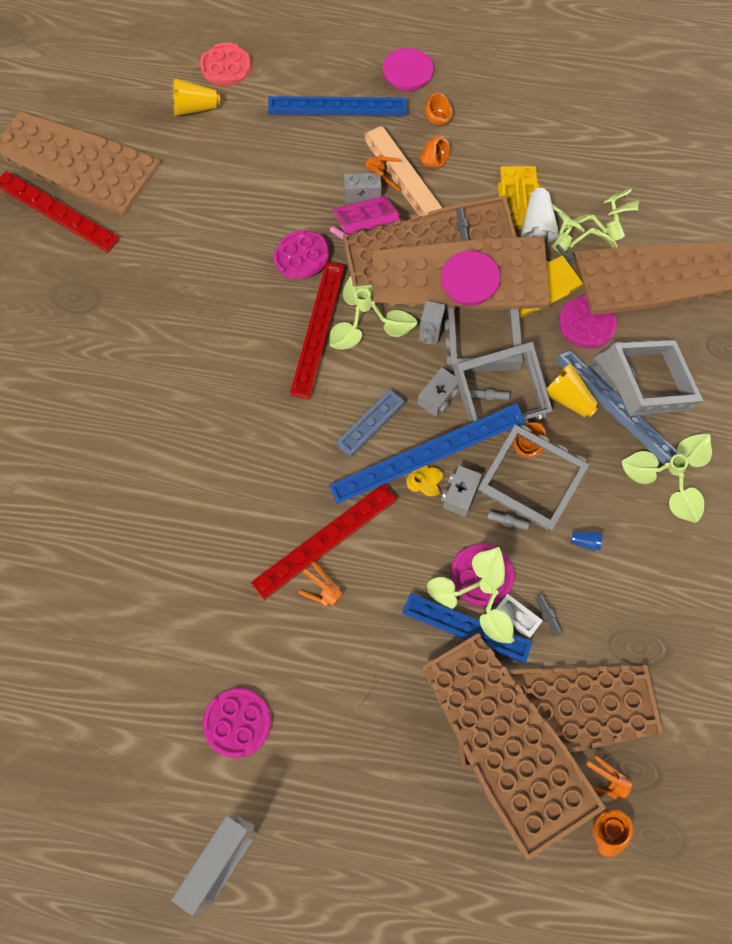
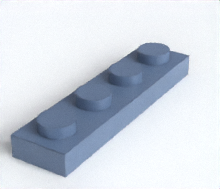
M389 390L336 442V446L351 458L404 406L405 401Z

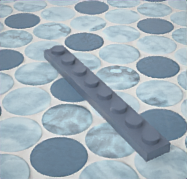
M569 350L558 356L556 362L561 368L564 369L569 363L573 365L594 398L620 424L624 425L635 438L642 442L647 450L652 452L663 465L670 463L674 455L680 454L640 415L629 416L623 399L572 351Z

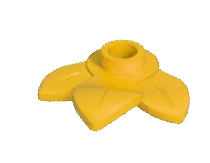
M426 465L412 471L408 475L406 483L413 492L421 491L426 496H437L440 494L437 484L442 481L444 473L438 468H429Z

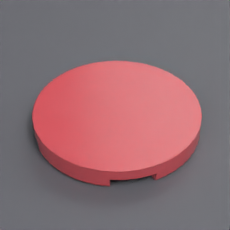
M219 43L202 54L200 68L202 75L209 82L216 85L229 86L237 84L247 77L251 69V61L248 52L239 48V45Z

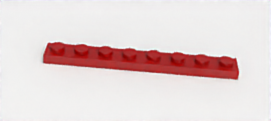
M5 171L0 176V190L106 253H109L120 241L117 235L8 171Z
M328 262L325 264L290 390V396L310 400L343 277L344 265Z
M382 484L254 579L251 585L261 598L266 600L302 573L304 569L310 567L312 563L318 561L394 504L397 498L385 484Z

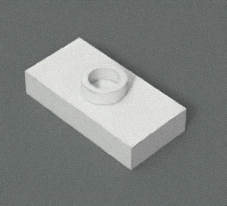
M508 594L496 608L506 612L512 621L513 628L528 639L543 621Z

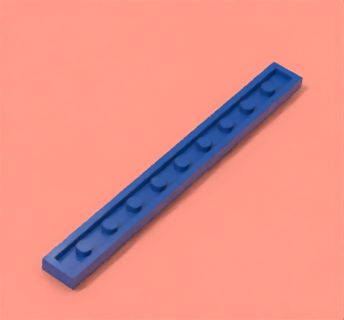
M513 404L329 484L336 503L339 504L509 430L515 425L518 426L525 423L518 404Z

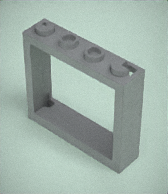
M445 306L444 314H448V319L445 320V331H449V337H445L446 349L450 348V354H446L447 366L450 365L451 373H454V365L476 358L457 359L454 309L446 308ZM508 309L511 348L521 345L518 309ZM522 354L463 372L521 370L523 363Z
M676 340L615 342L603 354L629 416L691 411L703 402ZM662 354L681 396L643 399L625 356Z
M533 342L453 366L469 424L478 419L463 371L519 354H524L539 409L522 413L525 423L520 425L529 423L528 419L535 417V420L547 417L546 413L553 411Z
M515 425L479 486L478 491L551 532L589 464L586 463L587 460L579 455L572 456L567 453L568 450L558 444L557 446L550 444L548 438L540 434L537 437L530 433L531 429L528 427ZM517 435L579 468L551 520L489 486L491 479Z
M235 815L231 818L226 816L171 901L191 916L208 912L256 837L257 833L253 831L255 826L242 817Z

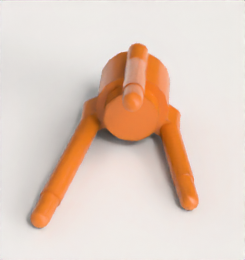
M378 155L377 158L369 157L366 161V169L379 174L381 179L397 191H401V188L385 177L382 172L384 170L383 161L399 162L400 159L383 157L381 155Z
M314 562L312 566L329 585L326 586L306 569L303 570V573L323 589L320 594L323 598L299 590L298 593L323 604L325 607L329 604L333 607L343 594L340 591L341 588L335 585Z
M595 755L594 759L612 773L613 776L591 762H587L586 765L609 780L607 787L611 789L610 791L592 786L594 791L615 800L618 796L625 799L631 790L632 782L626 780V776L617 772L599 756Z

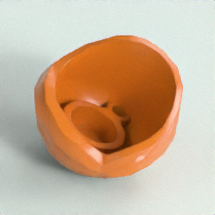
M442 93L430 95L425 102V117L433 125L442 126L447 124L452 117V109L448 99Z
M439 136L428 140L422 148L419 157L421 164L427 168L442 167L450 154L449 142Z
M534 422L524 425L531 429L530 433L538 437L540 434L547 438L546 431L540 423ZM519 435L516 436L512 443L516 453L524 458H534L544 450Z
M619 810L600 813L595 819L592 828L597 849L605 857H614L623 852L630 844L634 832L630 817Z

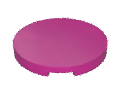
M402 48L395 50L383 62V77L385 81H388L398 90H418L421 86L430 82L433 75L431 59L424 52L417 49Z
M299 230L285 236L273 254L276 268L282 275L291 279H304L316 274L324 267L329 257V249L325 239L319 233Z
M464 251L455 254L445 263L441 272L442 288L452 301L461 305H480L494 296L499 287L500 272L498 266L489 256L481 252Z
M581 296L567 302L563 306L558 320L562 335L570 343L589 349L605 345L610 341L617 327V319L613 313L591 315L586 296Z
M489 544L473 545L464 548L457 554L450 571V579L455 585V591H460L483 579L474 572L472 560L479 552L496 548L495 546ZM502 550L501 553L505 567L504 584L497 589L498 594L492 606L501 602L509 594L514 583L513 567L508 556ZM480 586L459 595V597L468 604L487 607L492 594L484 593Z
M243 688L230 689L218 695L209 703L203 716V731L208 744L217 753L229 758H243L255 753L267 740L271 728V716L265 702L256 693Z

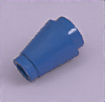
M598 531L572 532L571 544L595 552V550H601L603 534L598 533Z

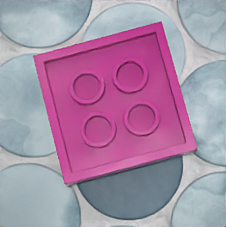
M385 196L333 208L334 217L343 231L349 234L356 233L359 229H372L376 225L392 224L395 220H399L397 210Z

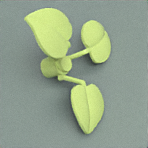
M631 188L605 199L603 204L611 201L613 209L608 213V216L614 214V220L607 223L606 228L594 215L590 214L573 220L577 223L594 220L605 234L608 233L616 241L625 237L618 214L622 211H638L639 200L616 208V200L623 196L628 197L632 191Z
M552 204L553 210L564 221L558 238L551 246L556 251H558L555 248L556 245L559 244L564 251H567L569 247L573 248L576 243L590 233L604 238L612 247H618L613 238L600 230L591 228L584 233L585 230L579 223L572 220L566 213ZM569 225L567 231L563 233L565 226ZM574 226L584 234L571 242L573 238L568 234Z
M350 276L344 287L343 298L347 304L357 305L354 325L352 326L347 322L335 325L330 332L329 345L340 350L356 346L362 338V332L356 329L359 312H367L371 307H373L380 319L386 322L384 324V331L390 336L400 337L407 334L417 325V320L412 315L401 310L389 311L386 318H384L376 307L375 302L371 301L373 286L353 287Z
M710 434L694 435L681 441L677 447V451L680 454L674 455L670 463H665L660 468H657L659 463L657 457L647 451L634 453L622 460L621 464L625 473L633 481L640 484L654 482L657 477L656 472H661L666 468L669 469L671 474L679 476L680 492L672 494L669 500V508L675 516L693 523L700 520L704 512L703 496L700 491L693 487L684 491L683 473L688 463L692 467H703L709 463L712 457Z
M500 547L479 552L474 556L472 560L474 572L483 579L467 588L455 591L453 581L446 577H435L427 583V591L432 600L449 609H453L457 605L456 596L480 586L484 593H491V598L486 607L487 613L480 616V625L485 634L491 639L501 643L514 642L513 624L508 614L500 609H493L491 611L493 601L498 594L497 589L504 584L505 567Z

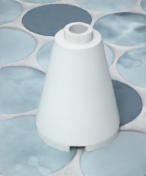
M537 188L530 195L521 237L544 236L547 242H551L558 238L559 232L550 193L544 188Z

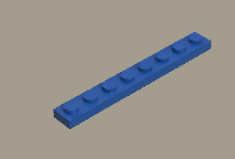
M269 96L268 115L406 116V98Z

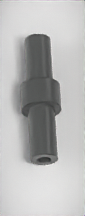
M459 207L456 209L458 219L456 222L457 230L460 232L461 241L469 240L467 233L469 228L468 221L465 219L464 209Z
M542 594L535 597L542 611L541 616L544 622L548 623L554 637L561 635L562 631L555 620L556 615L553 609L549 608Z

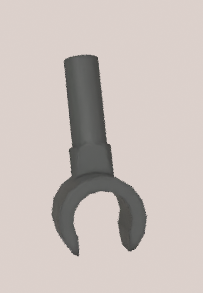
M559 244L555 246L568 263L571 260L577 261L572 252L567 253Z

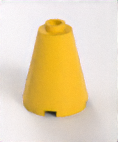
M180 79L173 80V111L175 116L216 109L217 105H220V94H217L216 90Z
M570 363L546 387L549 398L582 417L587 415L591 417L598 410L596 407L598 402Z

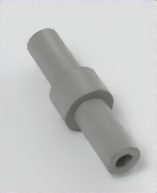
M486 389V391L470 390L471 398H485L486 401H493V399L509 400L510 392L494 391V389Z
M489 511L487 519L503 523V526L510 528L514 526L528 530L530 522L514 518V515L507 513L503 515Z

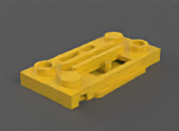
M500 166L499 196L506 197L514 230L522 229L530 195L535 189L539 188L536 166Z
M563 255L550 262L546 261L549 305L582 288L583 282ZM542 308L518 309L519 319Z

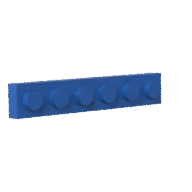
M410 593L402 612L404 616L464 640L480 634L481 639L493 652L523 664L526 663L533 643L514 634V642L512 643L497 642L485 634L479 620Z

